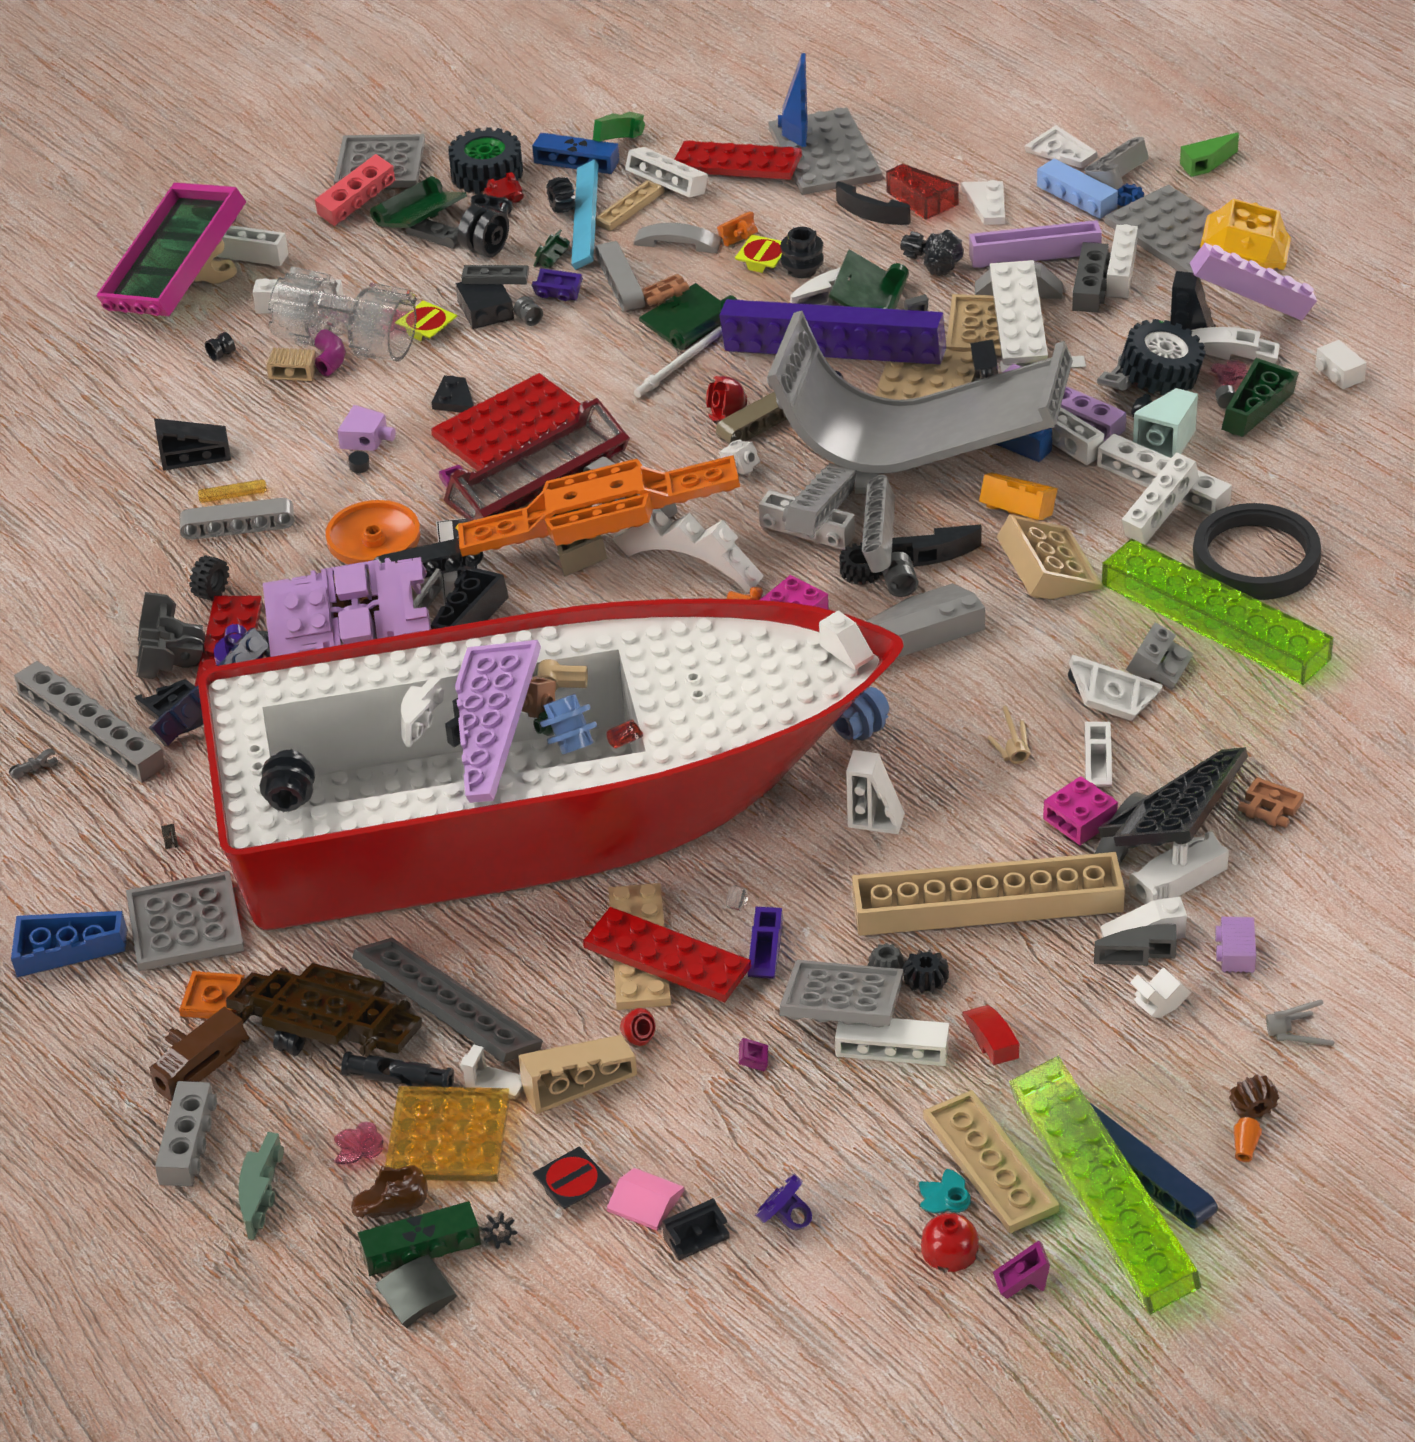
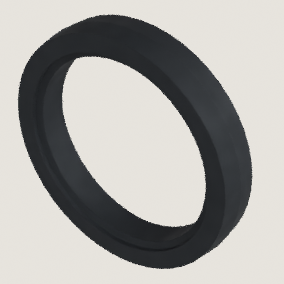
M1245 503L1220 509L1202 521L1196 530L1193 542L1194 565L1202 579L1213 588L1225 594L1251 600L1276 599L1298 592L1306 587L1316 576L1321 559L1320 538L1312 524L1301 515L1289 509L1271 504ZM1241 526H1265L1281 530L1294 537L1302 545L1306 555L1303 561L1289 572L1269 577H1252L1231 572L1220 566L1210 555L1208 547L1216 536L1226 530Z

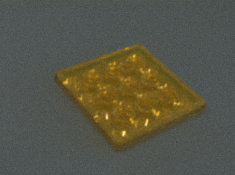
M399 1086L385 1167L399 1169L415 1165L421 1170L426 1180L498 1182L510 1100L509 1088Z

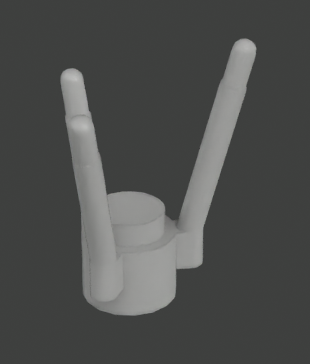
M1323 1000L1309 1002L1266 1015L1268 1035L1276 1036L1277 1041L1289 1040L1320 1045H1334L1333 1040L1286 1033L1292 1030V1020L1313 1015L1312 1011H1302L1322 1005Z

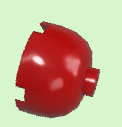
M715 376V382H710L708 386L706 406L711 408L712 414H708L711 420L721 421L743 409L747 405V395L742 385L734 378Z
M943 1213L935 1216L926 1224L921 1237V1253L924 1260L931 1267L939 1270L940 1266L948 1268V1272H956L966 1269L976 1260V1254L979 1251V1237L975 1226L965 1216L957 1213Z

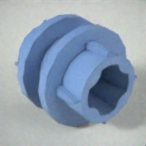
M867 688L833 724L836 732L844 739L863 741L871 737L873 732L883 729L889 713V704L885 695L877 688Z
M576 694L544 705L548 719L541 721L540 724L542 727L551 725L555 736L548 738L547 742L548 744L557 742L562 755L594 743L589 730L597 727L596 721L586 723L583 712L590 710V705L580 706Z

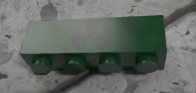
M470 1201L358 1232L360 1249L369 1276L397 1269L426 1255H429L431 1258H439L450 1253L481 1245L479 1226Z

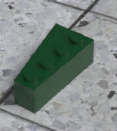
M1255 358L1226 408L1221 430L1244 437L1294 394L1299 372Z

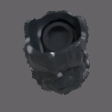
M946 229L940 234L932 233L927 238L923 250L925 253L923 264L931 275H947L950 270L954 269V264L963 257V240L955 236L951 230Z

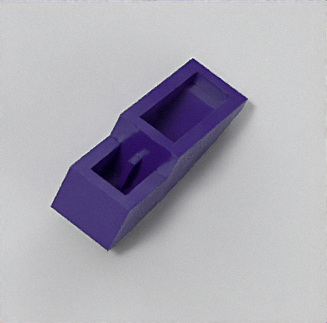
M755 907L749 954L751 968L748 971V977L775 979L783 926L782 908Z

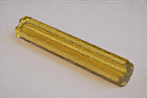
M264 479L200 489L198 490L200 503L265 493L267 491L266 482Z

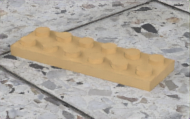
M661 883L608 887L609 907L664 927ZM613 960L617 1010L671 1006L668 980Z
M973 1090L923 1110L924 1120L1009 1234L1060 1212L1058 1201Z

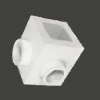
M735 440L719 452L721 458L734 455L737 472L741 475L750 473L753 467L760 463L757 450L752 441Z

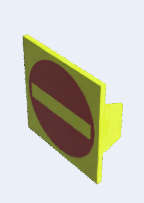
M751 234L736 255L735 260L746 262L748 269L751 271L763 273L765 267L775 268L781 260V241Z
M423 300L397 320L396 324L406 328L410 337L422 341L423 336L430 339L453 321L457 315Z

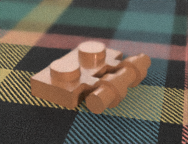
M677 273L643 288L642 292L645 302L652 306L665 303L664 300L673 296L679 297L683 295L682 292L690 288L688 283L684 282L683 277Z
M1256 777L1245 793V800L1251 803L1248 804L1241 801L1237 810L1245 813L1248 818H1259L1267 821V824L1273 827L1278 825L1287 828L1290 819L1282 815L1285 814L1293 817L1304 801V794ZM1261 806L1269 808L1272 811L1270 812L1265 809H1262Z

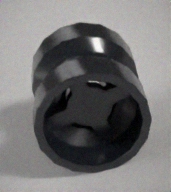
M227 332L219 334L216 339L211 338L205 342L206 352L214 361L221 359L224 354L234 352L236 348L232 337Z

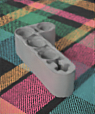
M1136 137L1126 141L1084 169L1085 174L1114 189L1121 188L1123 186L1121 177L1149 159L1144 138Z

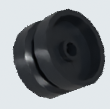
M474 204L465 211L458 227V242L466 250L477 252L489 258L494 257L502 250L509 233V219L506 214L500 211L490 210L485 206Z

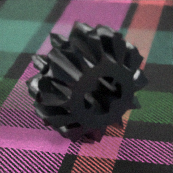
M565 177L549 180L546 186V194L552 210L557 213H566L573 210L576 204V197L570 180Z
M919 949L917 955L910 954L908 960L903 965L905 984L910 985L912 991L919 989L921 994L924 991H930L933 994L935 989L942 990L944 983H947L949 979L947 959L941 956V952L933 954L931 949L928 952H922Z

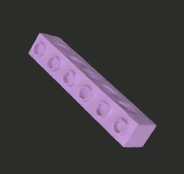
M1013 363L1004 372L1020 368L1021 366ZM1066 386L1061 407L1103 432L1104 442L1112 434L1120 436L1125 431V411Z

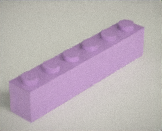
M1095 220L969 234V256L973 268H984L990 266L991 263L1068 259L1080 256L1083 242L1101 243L1102 232L1098 221Z
M1204 243L1190 262L1196 277L1301 321L1317 302L1313 292L1314 289L1309 284L1296 282L1288 275L1282 276L1271 268H1263L1255 261L1242 259L1238 254L1228 253L1217 245L1212 246Z

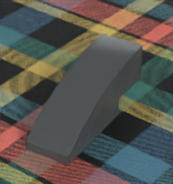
M1176 924L1142 926L1103 937L1095 941L1094 964L1148 966L1149 958L1175 959Z

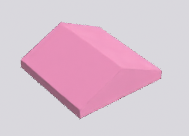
M633 1168L619 1178L607 1205V1212L658 1231L662 1221L666 1219L684 1192V1187Z

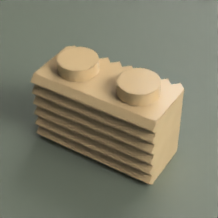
M272 348L266 364L268 378L313 381L317 369L315 366L316 351L305 348L303 350L301 348L299 350L297 348Z

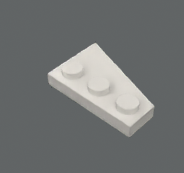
M1057 125L1025 145V152L1051 160L1055 158L1065 164L1079 168L1087 166L1098 158L1097 151Z

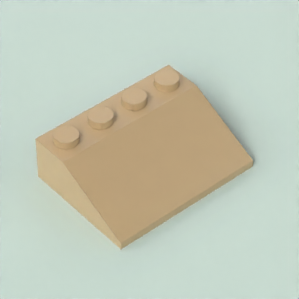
M1009 515L997 538L1030 596L1034 598L1055 599L1102 588L1103 584L1068 527Z

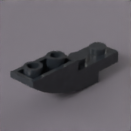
M980 524L934 528V535L893 538L892 553H906L911 558L913 567L952 560L981 546L982 527Z

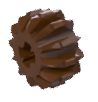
M1258 1074L1252 1078L1246 1077L1242 1082H1237V1087L1230 1090L1231 1095L1229 1096L1230 1104L1240 1118L1248 1117L1253 1119L1256 1117L1262 1118L1266 1113L1270 1114L1271 1109L1278 1105L1277 1101L1280 1098L1278 1090L1267 1076L1260 1077Z

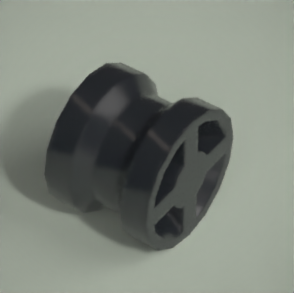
M276 1031L273 1046L275 1050H287L290 1055L297 1056L302 1051L306 1038L284 1031Z

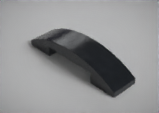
M839 181L836 183V201L850 213L884 224L909 225L911 223L909 204L894 199L886 203L856 193V187Z

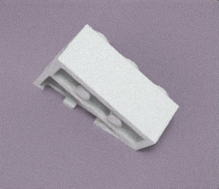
M853 750L846 771L848 827L899 834L905 813L879 753Z

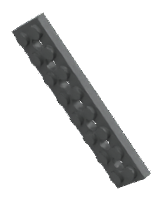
M388 938L354 949L352 958L362 964L365 969L378 975L381 980L391 984L401 994L417 1002L420 1007L427 1009L439 1020L453 1027L457 1033L473 1041L475 1045L484 1047V1050L492 1054L496 1060L504 1063L518 1058L520 1054L541 1050L542 1039L394 938Z

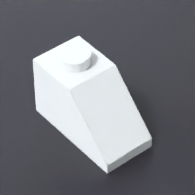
M836 611L819 622L820 646L852 669L856 670L874 658V654L856 622L840 611Z

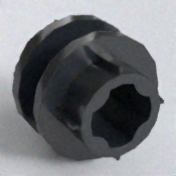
M795 227L781 241V264L788 270V274L793 277H811L816 273V269L820 268L823 264V241L816 235V230L814 231L808 227Z
M292 749L283 750L264 762L259 787L262 796L271 807L283 811V813L290 812L311 799L316 776L315 769L303 754Z

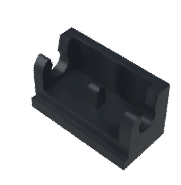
M714 1198L662 1221L664 1240L678 1261L730 1238L729 1231L724 1225L727 1223L726 1217L716 1204Z

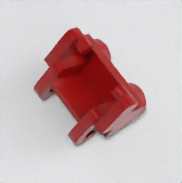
M512 172L507 173L503 179L497 181L494 179L488 180L487 188L484 189L485 195L504 197L514 203L521 201L524 197L520 183L516 181Z

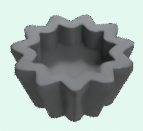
M879 944L869 956L867 966L903 969L905 964L904 956L899 948H895L894 944Z

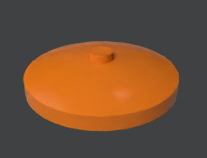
M369 500L350 505L334 515L326 528V541L330 553L346 564L373 561L380 555L416 548L421 536L420 524L416 514L400 503L387 500Z

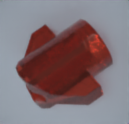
M633 719L607 731V740L613 748H620L643 737V732Z

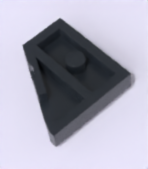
M444 375L431 402L432 409L461 413L472 408L474 404L466 378Z
M184 679L170 686L157 688V694L143 698L142 694L134 698L141 708L155 719H158L196 686Z

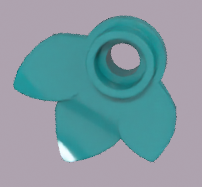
M951 1169L944 1171L941 1182H919V1190L924 1198L920 1207L927 1212L942 1213L950 1211L958 1213L968 1209L971 1204L970 1194L965 1189L964 1178Z

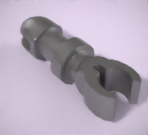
M49 748L44 750L35 759L31 757L26 763L21 765L18 763L9 769V774L12 778L19 779L25 773L39 771V767H52L59 761L56 757L47 760L50 755H55V751Z

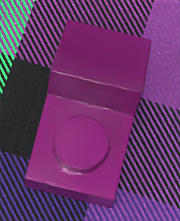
M1038 1240L993 1271L999 1292L1006 1299L1010 1298L1030 1283L1041 1291L1045 1290L1050 1263L1042 1242Z

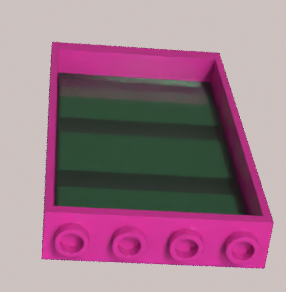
M173 183L96 296L100 300L102 307L108 311L170 316L246 204V200L237 187Z

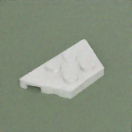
M1072 655L1069 660V665L1084 705L1132 721L1156 697L1163 686L1162 684L1076 655Z

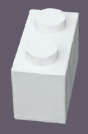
M1337 340L1317 348L1315 367L1341 389H1346L1365 381L1367 362L1343 342Z

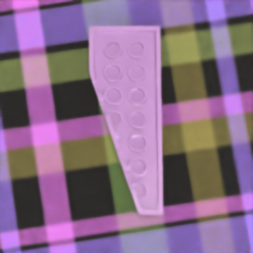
M538 640L467 647L455 688L458 694L457 707L460 714L458 720L460 742L463 748L462 762L465 768V773L463 774L465 796L469 803L494 801L540 653L541 645Z

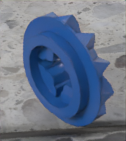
M1127 183L1121 188L1116 189L1118 190L1117 205L1126 206L1144 197L1142 187H1137L1136 184L1129 185Z

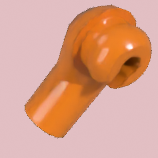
M759 587L750 588V594L745 595L729 591L727 599L760 600L763 598V590Z

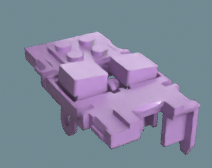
M421 557L413 558V560L412 558L397 561L398 563H395V561L391 562L390 558H386L385 563H380L379 560L321 569V573L318 574L313 570L311 575L295 577L292 580L284 579L263 583L270 656L341 645V640L343 644L376 639V634L377 639L431 630L427 607L414 609L411 585L416 594H421L420 584L424 582V578L427 575ZM336 594L340 601L350 599L352 601V605L345 608L332 607V603L336 602ZM372 596H378V600L371 601L369 604L359 603V598L368 597L369 600H372ZM376 605H379L380 610L374 611V625V620L371 616L369 609L373 608ZM333 612H337L338 617L334 618Z

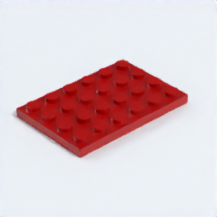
M538 373L432 427L431 433L434 438L476 471H480L489 462H496L502 459L506 453L519 450L526 442L532 443L543 433H550L556 430L560 424L573 421L581 403L541 373Z

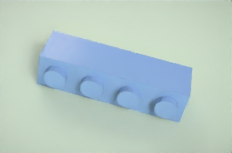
M1054 158L1037 169V187L1101 219L1117 209L1118 190Z

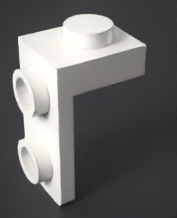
M473 1045L468 1055L465 1054L463 1056L461 1070L464 1073L465 1087L512 1099L518 1098L522 1090L520 1074L486 1066L484 1047Z

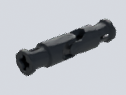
M347 1051L342 1059L341 1073L343 1076H348L349 1074L364 1076L367 1080L394 1084L403 1083L423 1089L434 1087L443 1089L447 1093L451 1091L454 1082V1069L450 1067L446 1070L432 1068L430 1064L419 1062H404L398 1059L375 1055L367 1057L353 1055L350 1051ZM389 1068L390 1075L383 1074V1071Z

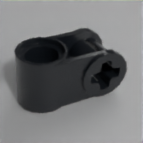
M476 194L471 197V206L479 204L490 210L500 211L506 214V216L513 209L511 201L504 197H494L485 194Z

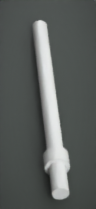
M721 326L717 327L658 373L647 377L643 384L634 390L635 396L639 398L647 391L654 390L659 386V382L722 335Z

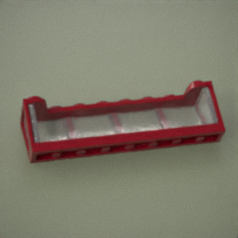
M598 398L591 401L586 400L579 405V411L573 421L560 424L556 430L550 433H543L532 443L526 442L519 450L506 453L502 459L496 462H489L482 470L471 473L467 469H457L450 476L444 501L468 521L517 510L533 501L543 491L546 481L581 473L586 466L601 457L610 459L623 452L627 447L630 437Z

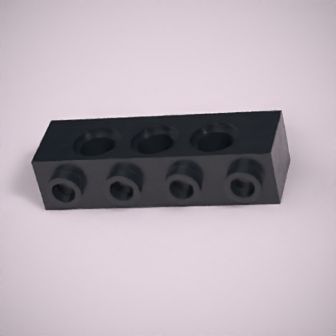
M993 339L970 343L976 379L997 375L998 365Z

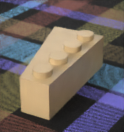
M622 1035L518 1055L522 1090L535 1114L637 1075L636 1056Z

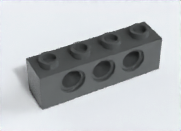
M1082 243L1073 289L1072 311L1099 313L1100 304H1104L1107 272L1111 253H1108L1109 244Z

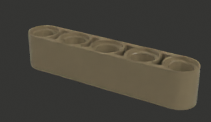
M772 392L722 419L717 424L715 432L716 435L729 444L735 440L748 441L785 421L787 417L783 409L778 407L776 394Z

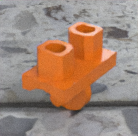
M751 211L717 226L719 237L723 239L725 246H729L742 239H748L751 234L753 235L758 232L754 223V213Z

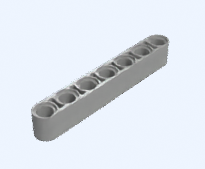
M886 475L873 477L867 483L862 552L873 573L881 572L891 564L895 495Z

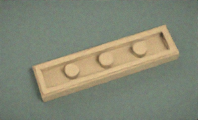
M650 180L645 181L596 217L595 225L611 232L665 193L664 186Z

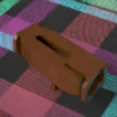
M224 1006L188 1035H185L178 1029L174 1030L171 1028L165 1040L172 1047L156 1063L149 1067L155 1090L169 1101H172L177 1081L200 1082L229 1060L238 1050L240 1041L245 1043L250 1039L244 1029L243 1019Z

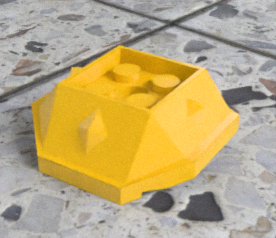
M1232 199L1221 209L1207 215L1200 247L1204 243L1212 246L1217 245L1228 253L1238 254L1242 259L1247 261L1253 260L1263 268L1284 270L1291 237L1285 229L1280 211L1259 206L1257 202L1252 204Z

